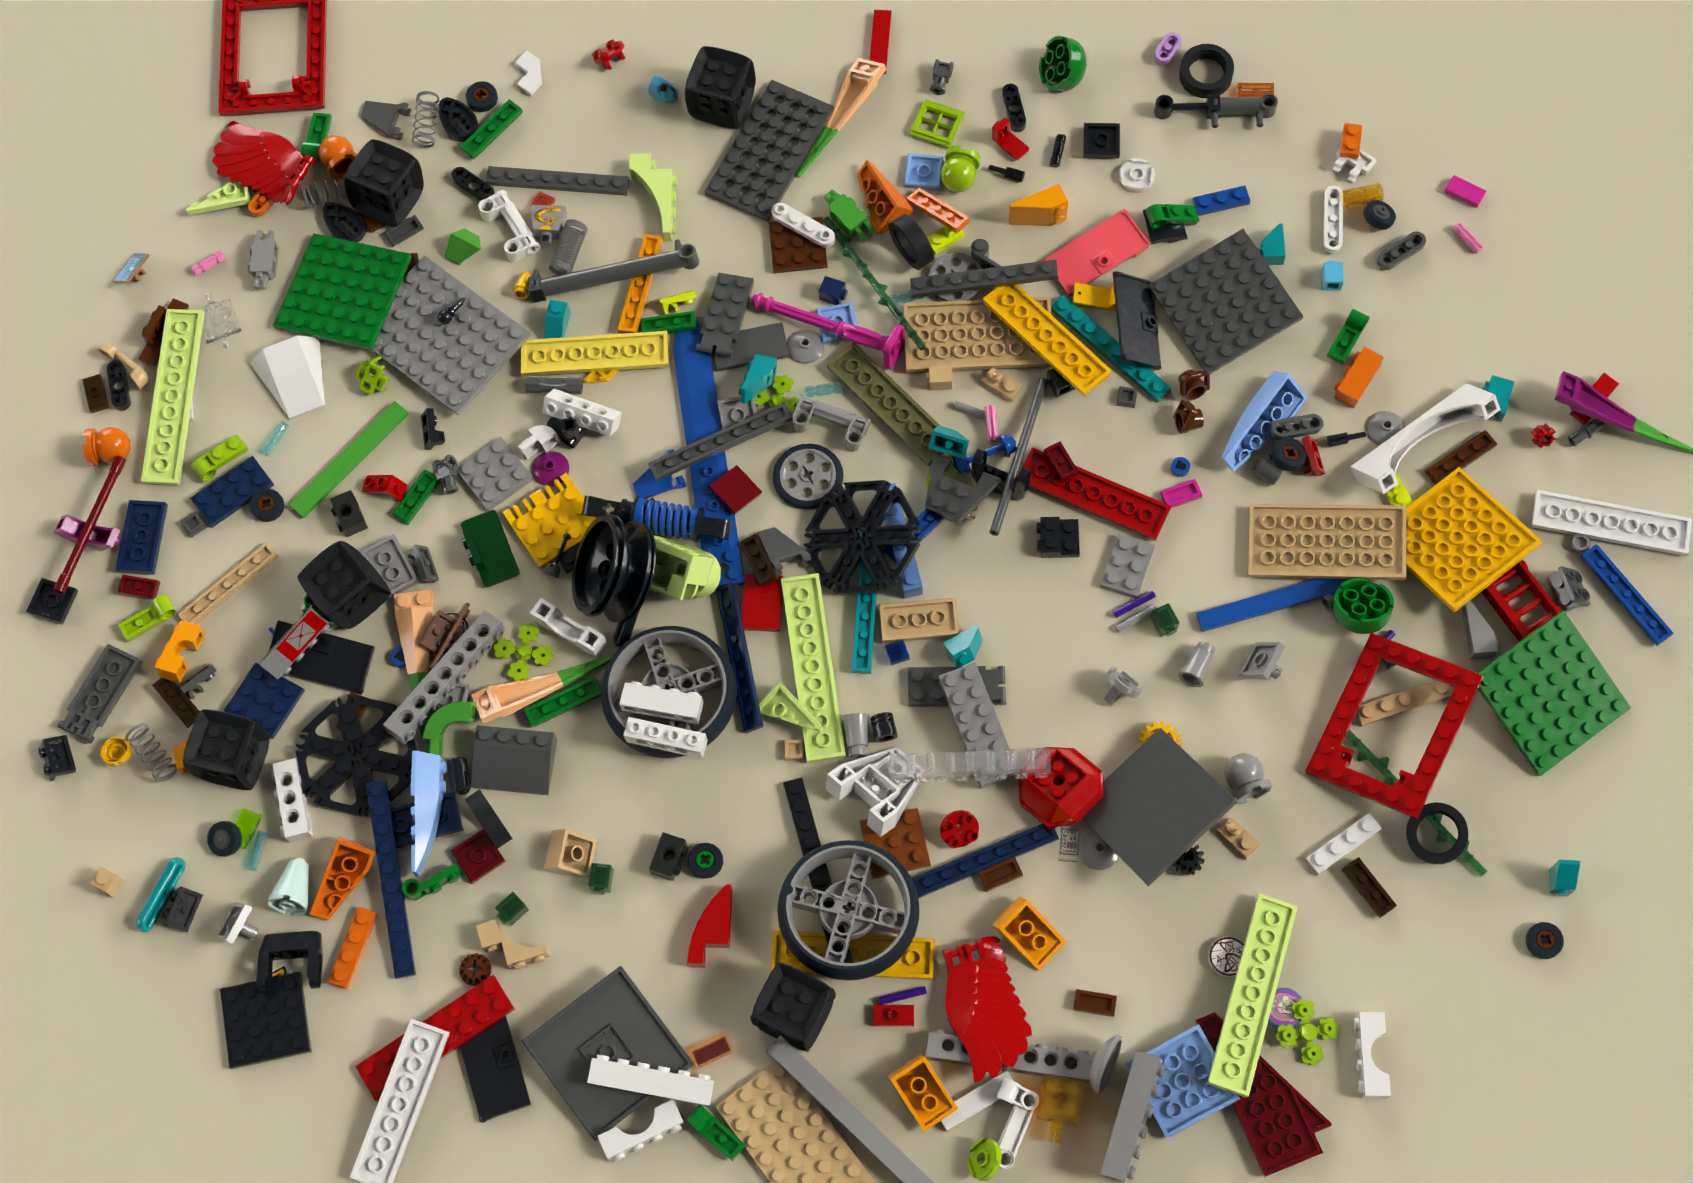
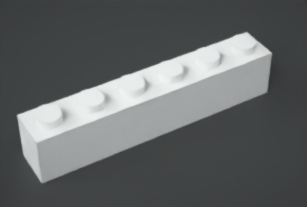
M597 1055V1058H592L587 1083L710 1106L714 1081L710 1080L711 1076L699 1074L697 1078L690 1076L691 1072L678 1070V1074L670 1073V1068L658 1066V1070L649 1069L650 1064L638 1062L637 1066L629 1065V1060L619 1058L617 1062L609 1061V1057Z

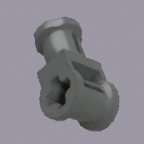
M939 59L935 60L933 68L934 82L930 86V91L933 94H945V84L949 83V79L952 76L954 62L946 63L939 61Z
M446 455L444 459L436 460L432 464L437 480L442 481V494L444 495L454 494L459 490L454 477L458 476V464L453 455Z

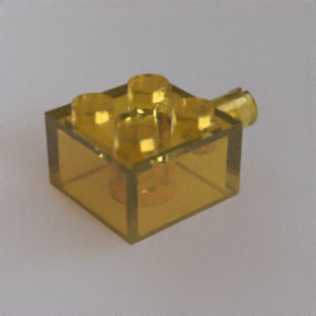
M1043 1074L1036 1119L1050 1122L1047 1141L1052 1142L1055 1133L1054 1142H1061L1063 1124L1077 1126L1085 1081ZM1058 1096H1063V1100L1066 1101H1063L1062 1104H1058V1100L1054 1098H1058Z

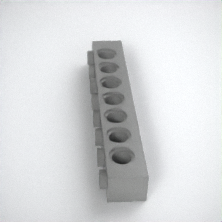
M484 610L383 724L386 732L404 745L412 740L416 731L427 723L430 715L440 708L444 699L453 693L458 683L464 681L467 673L478 665L480 658L487 654L494 642L503 636L505 631L503 623ZM450 676L448 679L442 680L444 677ZM437 690L435 694H430L432 691ZM424 705L423 708L417 709L418 706ZM412 719L409 723H404L406 720Z
M937 1029L929 1032L926 1049L927 1060L971 1066L969 1055L963 1052L964 1045L956 1033L949 1035L946 1034V1031ZM945 1042H951L954 1048L951 1051H945L942 1045ZM1036 1044L1035 1047L1028 1046L1026 1053L1018 1054V1060L1014 1067L1008 1068L1002 1063V1071L1090 1083L1092 1064L1089 1063L1091 1055H1089L1088 1051L1077 1050V1053L1068 1052L1069 1049L1063 1047H1056V1050L1048 1049L1047 1045ZM1026 1054H1033L1036 1060L1033 1063H1027L1024 1060V1056ZM1053 1057L1056 1060V1064L1054 1066L1046 1065L1045 1058ZM1070 1059L1074 1060L1077 1067L1075 1069H1068L1065 1062Z

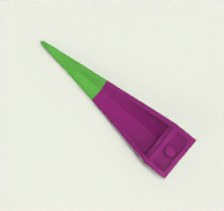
M1565 371L1561 373L1554 400L1570 406L1571 410L1693 454L1692 447L1636 418L1595 390L1580 377Z

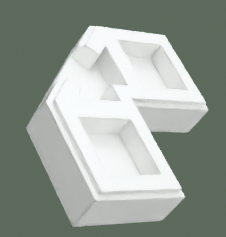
M526 51L515 62L518 68L527 73L517 85L532 96L543 84L540 59Z

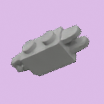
M258 230L256 239H253V245L250 246L251 262L248 263V272L253 277V287L255 290H265L268 280H273L276 277L279 247L274 239L273 230H268L267 239H263L262 230Z

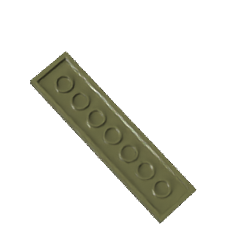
M853 342L827 364V368L927 466L933 463L934 453L943 454L942 452L929 449L932 432L939 424L856 343Z

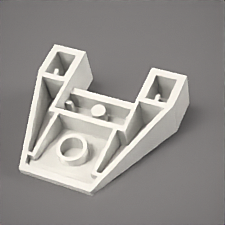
M898 747L841 764L827 774L825 789L838 801L852 791L855 792L872 807L869 810L867 826L882 837L896 826L925 770Z

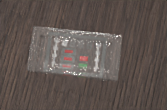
M1081 822L1075 825L1060 827L1058 861L1079 862Z

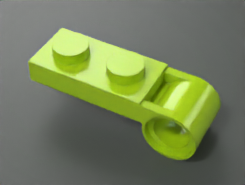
M236 434L196 459L192 463L191 468L203 482H207L216 475L217 469L248 451V447Z
M166 594L159 595L152 600L151 606L118 624L125 639L130 642L175 615L176 610Z

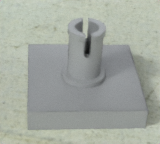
M1256 642L1239 676L1243 679H1269L1271 675L1274 679H1277L1281 676L1280 673L1283 670L1276 663L1285 646L1281 642Z
M235 903L216 939L233 944L238 934L241 933L253 940L259 928L245 922L252 907L242 903Z

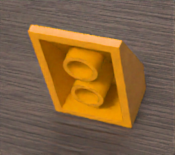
M1060 184L1010 203L1009 224L1051 226L1064 222L1067 219L1068 200Z
M1020 896L992 924L999 934L1038 971L1067 942L1027 899Z
M922 1053L887 1076L923 1132L958 1109Z

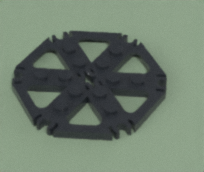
M888 481L843 483L845 488L839 484V493L836 494L831 489L830 494L827 493L808 524L805 530L807 533L804 536L811 538V541L804 543V546L810 549L804 550L810 554L811 563L816 573H819L822 585L831 589L832 585L835 584L833 592L839 595L882 593L879 587L886 592L885 584L889 582L892 586H895V582L898 583L921 545L920 543H913L921 541V538L914 537L916 532H921V529L917 527L921 525L902 490L894 486L889 491L891 483ZM875 490L877 493L862 517L853 500V495L857 491ZM896 503L900 504L908 518V523L906 525L881 526L892 506ZM835 507L845 528L821 530L820 524L828 510ZM859 532H861L863 535H866V536H864V539H865L864 541H865V543L862 542L861 540H859V539H860V533H859ZM906 546L907 552L896 569H890L879 547ZM843 549L830 573H827L819 559V553L822 550ZM862 559L873 579V583L869 586H850L849 580Z
M347 695L348 702L346 704H342V700L337 698L339 705L337 707L336 701L333 700L301 731L308 735L299 734L301 739H305V743L302 745L296 744V747L303 751L295 750L304 792L307 793L306 795L309 798L317 794V798L313 801L317 806L362 817V809L363 815L367 817L369 801L366 783L374 782L372 770L398 776V783L388 791L391 803L411 784V778L407 776L411 777L412 751H417L415 738L407 742L408 752L403 756L380 751L379 749L393 737L386 732L383 724L394 713L397 706L353 695V702L352 697ZM368 706L382 710L383 717L363 735L358 714L359 707ZM336 714L339 719L343 741L319 736L316 734V728L328 716ZM356 749L358 750V752H359L360 754H362V755L359 757V758H360V759H359V762L357 761L356 758H353V756L356 755V753H355V752H356ZM309 755L336 761L317 780L310 779L306 763ZM352 777L356 802L353 805H347L332 801L330 796Z

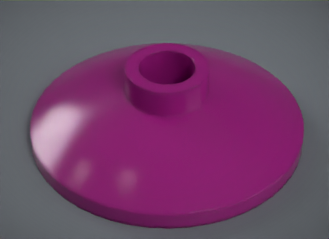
M549 451L542 453L535 459L532 473L538 483L544 486H555L554 480L558 479L562 483L560 476L564 473L569 474L570 467L564 455L559 452ZM553 464L551 468H547V465Z

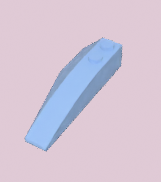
M1273 371L1242 414L1222 456V460L1232 471H1235L1246 462L1255 450H1260L1263 447L1262 444L1273 438L1269 433V428L1275 420L1294 417L1308 399L1289 373Z
M412 751L411 796H413L415 806L411 807V815L415 822V825L411 827L412 840L415 841V844L411 845L412 873L416 877H420L436 836L443 793L446 792V782L443 781V776L447 772V764L440 755L421 751Z

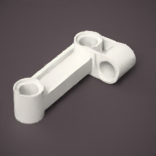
M1004 1078L997 1098L1011 1103L1013 1108L998 1142L1001 1154L1004 1153L1007 1158L1006 1162L1003 1165L1001 1164L999 1168L1008 1169L1015 1162V1156L1033 1112L1038 1106L1039 1098L1035 1092L1022 1087L1010 1079ZM1026 1095H1028L1031 1100L1028 1106H1026L1023 1101Z

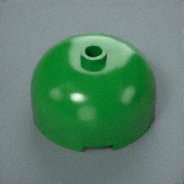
M1055 36L1045 45L1047 49L1044 57H1040L1039 73L1042 84L1046 82L1049 90L1069 91L1076 87L1084 77L1087 66L1086 53L1082 45L1076 40ZM1049 65L1057 66V68H1054V67L1048 68V70H1047V72H1046V77H1045V71H1046V69H1047V67H1048ZM1049 82H1055V83H1059V84H1057V85L1054 86V85H1052V84L1049 83Z
M1353 578L1343 582L1336 591L1333 601V612L1339 624L1348 631L1357 634H1371L1381 630L1389 622L1394 607V598L1390 590L1383 584L1378 585L1368 581V578Z

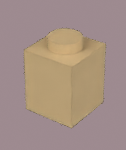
M951 365L929 366V373H925L926 384H930V390H951Z
M101 866L90 884L114 898L125 880Z

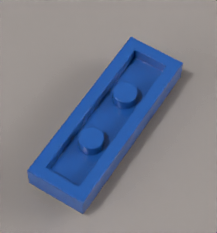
M1244 185L1193 197L1192 202L1198 216L1249 205L1250 198Z

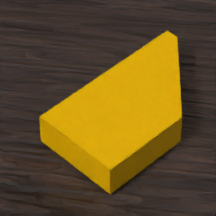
M620 370L592 371L583 381L585 383L608 382Z

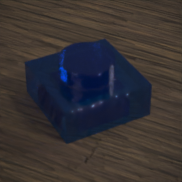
M904 640L885 646L891 666L910 660Z

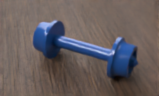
M1011 434L998 435L1000 444L984 450L987 452V457L1003 451L1004 455L1009 458L1012 453L1016 452L1017 441L1013 439ZM974 454L965 457V459L952 456L953 467L956 468L959 474L963 472L971 473L969 464L972 463Z

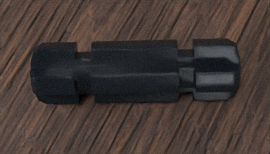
M1057 134L1050 160L1052 167L1057 168L1060 166L1066 141V135Z

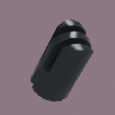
M464 757L449 759L447 765L452 791L460 795L468 794L470 791L467 759Z

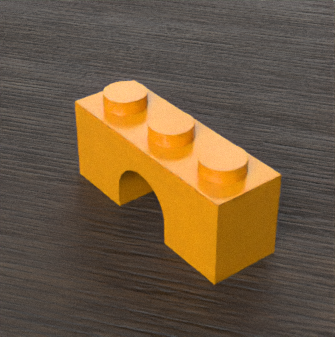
M180 620L178 626L174 627L169 642L165 643L163 653L155 662V670L159 677L177 683L181 682L188 669L185 658L180 657L179 654L185 650L198 651L205 638L202 626Z

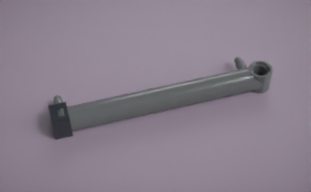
M676 239L674 251L547 278H541L539 270L536 269L534 270L533 277L528 278L529 292L533 302L536 303L545 301L546 296L682 267L688 270L694 269L699 265L700 260L695 246L692 244L682 245L680 240Z

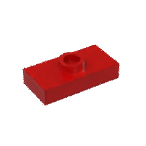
M873 1005V1027H914V1005Z

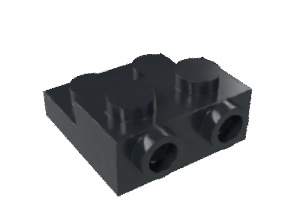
M1040 517V522H1037L1036 529L1037 534H1040V540H1037V552L1041 551V558L1079 557L1078 519Z

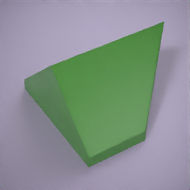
M465 228L451 233L445 258L461 265L464 260L481 250L480 237Z

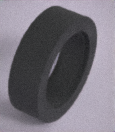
M1214 44L1196 45L1190 48L1181 60L1180 82L1187 92L1199 98H1207V94L1221 95L1231 85L1234 73L1233 59L1220 46ZM1211 59L1221 65L1224 75L1214 83H1202L1192 77L1189 68L1197 60Z
M903 214L889 223V232L895 246L913 268L920 270L934 260V253L929 240L920 226L909 215Z
M480 789L465 799L497 849L513 839Z
M1439 802L1428 803L1424 805L1418 820L1412 817L1409 818L1406 827V837L1409 847L1418 858L1431 864H1445L1458 858L1465 850L1468 842V826L1463 815L1454 807ZM1432 814H1442L1449 817L1455 823L1458 830V838L1455 845L1443 853L1427 851L1420 845L1417 839L1418 825L1425 817Z

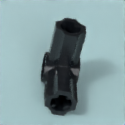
M551 417L547 422V426L551 427L562 442L570 448L575 449L585 435L583 429L578 426L577 421L572 417L564 418L563 420Z

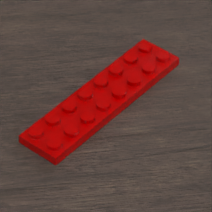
M1033 447L1023 467L1031 470L1030 488L1154 541L1157 540L1172 507L1076 466L1079 471L1078 475L1061 482L1045 453Z
M492 975L424 1020L423 1023L450 1032L440 1058L442 1059L514 1011L515 1008L496 976ZM404 1034L355 1066L376 1102L381 1097Z

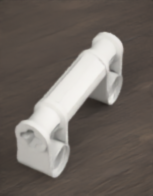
M501 190L480 201L478 207L481 218L486 222H491L503 215L516 236L504 244L505 254L510 262H518L536 253L540 249V244L534 240L533 233L516 209L514 203L508 199L507 192Z

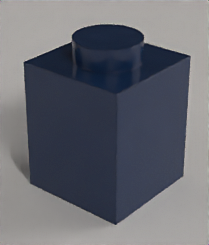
M827 276L824 277L818 291L819 300L834 305L841 304L842 300L845 301L848 294L846 282Z

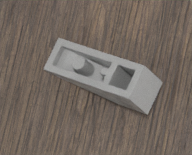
M1470 600L1461 607L1470 659L1494 658L1500 650L1499 640L1496 639L1495 632Z

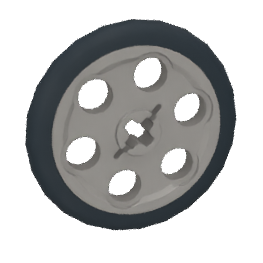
M811 443L800 444L784 452L776 462L773 471V484L778 495L789 505L801 509L818 508L827 493L830 494L831 489L838 494L840 491L838 485L842 486L844 478L843 468L837 456L828 448ZM807 455H812L815 459L813 462L807 463L804 461V458ZM790 463H795L798 465V468L790 471L787 466ZM827 464L830 466V470L822 472L820 466ZM805 470L809 475H811V481L813 484H811L810 479L805 477ZM794 480L797 484L794 488H788L786 483ZM825 481L829 484V487L822 490L818 485ZM807 489L812 491V495L808 498L802 496V492Z

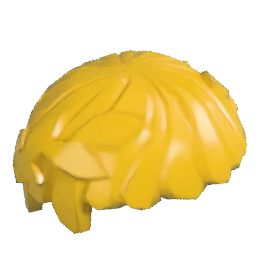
M119 736L111 737L101 747L100 755L106 765L115 767L125 763L131 757L132 748L125 738Z

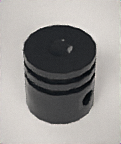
M878 713L870 718L875 742H887L898 737L893 713Z

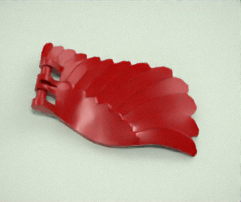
M231 121L228 125V130L220 134L222 142L214 146L213 152L216 156L212 159L213 164L218 167L217 174L221 177H230L231 182H241L243 187L252 186L253 191L260 190L259 193L261 195H267L275 203L280 202L282 204L285 202L286 205L290 204L299 187L300 180L305 178L309 166H312L315 162L309 155L303 157L286 138L272 132L247 127L235 121Z
M996 936L984 937L975 940V943H965L956 946V949L942 951L948 970L945 998L946 1016L953 1031L968 1052L974 1083H980L985 1077L986 1072L989 1073L992 1079L997 1077L1002 1071V1063L1008 1068L1014 1067L1018 1060V1054L1022 1055L1027 1052L1028 1042L1026 1037L1032 1036L1031 1026L1024 1019L1027 1014L1019 1005L1021 1003L1019 997L1013 993L1015 991L1014 986L1009 983L1012 979L1006 973L1008 971V967L1005 964L1006 957L1002 954L1003 948L999 945L1000 939ZM977 951L980 959L973 960L971 952ZM958 957L960 965L954 966L952 958Z

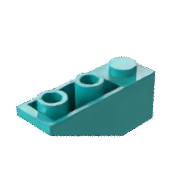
M755 354L753 361L749 362L748 373L745 372L744 384H740L739 387L741 403L745 404L772 384L776 375L777 358Z

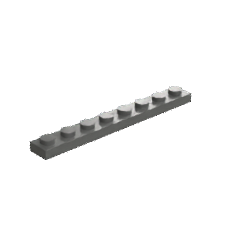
M488 166L486 183L492 186L623 196L628 194L630 181L628 176Z
M1057 260L910 278L912 298L1055 280L1058 279Z
M783 402L649 462V468L655 480L659 481L792 421V416Z

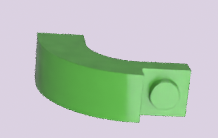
M461 701L450 703L438 709L430 717L423 733V739H430L427 753L442 757L443 738L446 729L456 721H475L476 702Z

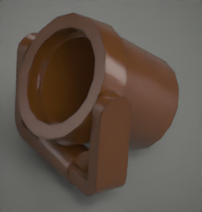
M1187 370L1178 378L1180 395L1189 401L1198 399L1207 390H1210V375L1205 370Z
M1181 400L1173 416L1177 431L1183 434L1202 428L1204 425L1202 411L1195 409V406L1189 401Z

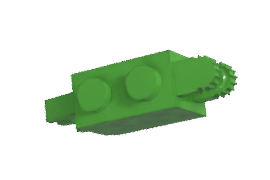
M833 189L824 195L826 202L830 206V218L850 238L856 235L862 242L867 240V237L862 232L863 229L870 235L875 234L874 228L867 221V214L864 210L857 208L856 203L851 197L848 198L844 193L840 195Z

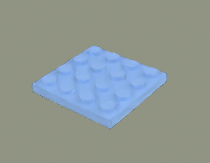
M1199 1024L1146 1052L1147 1054L1160 1057L1166 1066L1163 1078L1159 1077L1157 1082L1158 1086H1160L1157 1098L1153 1097L1151 1103L1154 1106L1153 1115L1166 1139L1240 1100V1097L1234 1093L1207 1084L1215 1052ZM1133 1060L1126 1063L1129 1070H1131Z

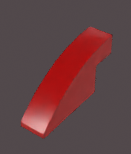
M731 884L725 885L713 897L700 916L692 934L688 950L687 964L689 967L705 968L706 948H730L733 892Z

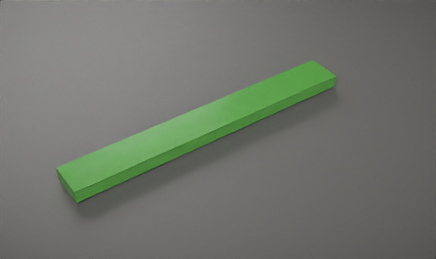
M394 401L290 504V507L301 517L305 518L409 415L408 411Z

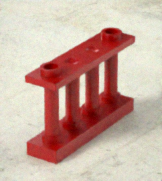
M1521 560L1481 592L1518 641H1521L1557 613L1563 611L1559 606L1555 605L1531 574L1524 560ZM1518 574L1524 583L1509 593L1501 595L1497 590V586ZM1528 589L1536 597V599L1518 610H1513L1509 605V601ZM1542 605L1548 614L1529 626L1524 625L1520 617Z

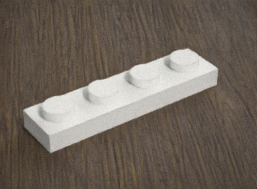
M1368 813L1309 855L1305 861L1318 876L1377 834L1382 828L1371 814Z

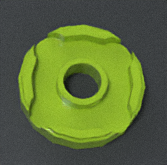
M980 1138L971 1146L969 1151L971 1155L967 1159L968 1170L972 1177L981 1181H988L995 1176L1001 1165V1148L993 1139Z

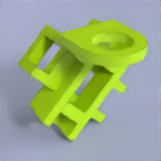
M381 356L361 362L355 378L361 380L358 389L369 395H373L375 389L380 392L385 391L384 385L390 381V378L382 374L385 366L379 367L376 365L377 361L382 359Z

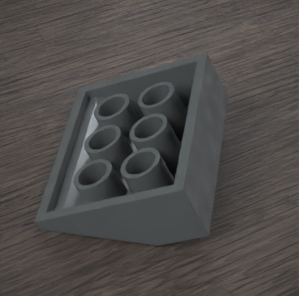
M477 725L473 745L471 788L549 795L557 745L555 734L553 732Z

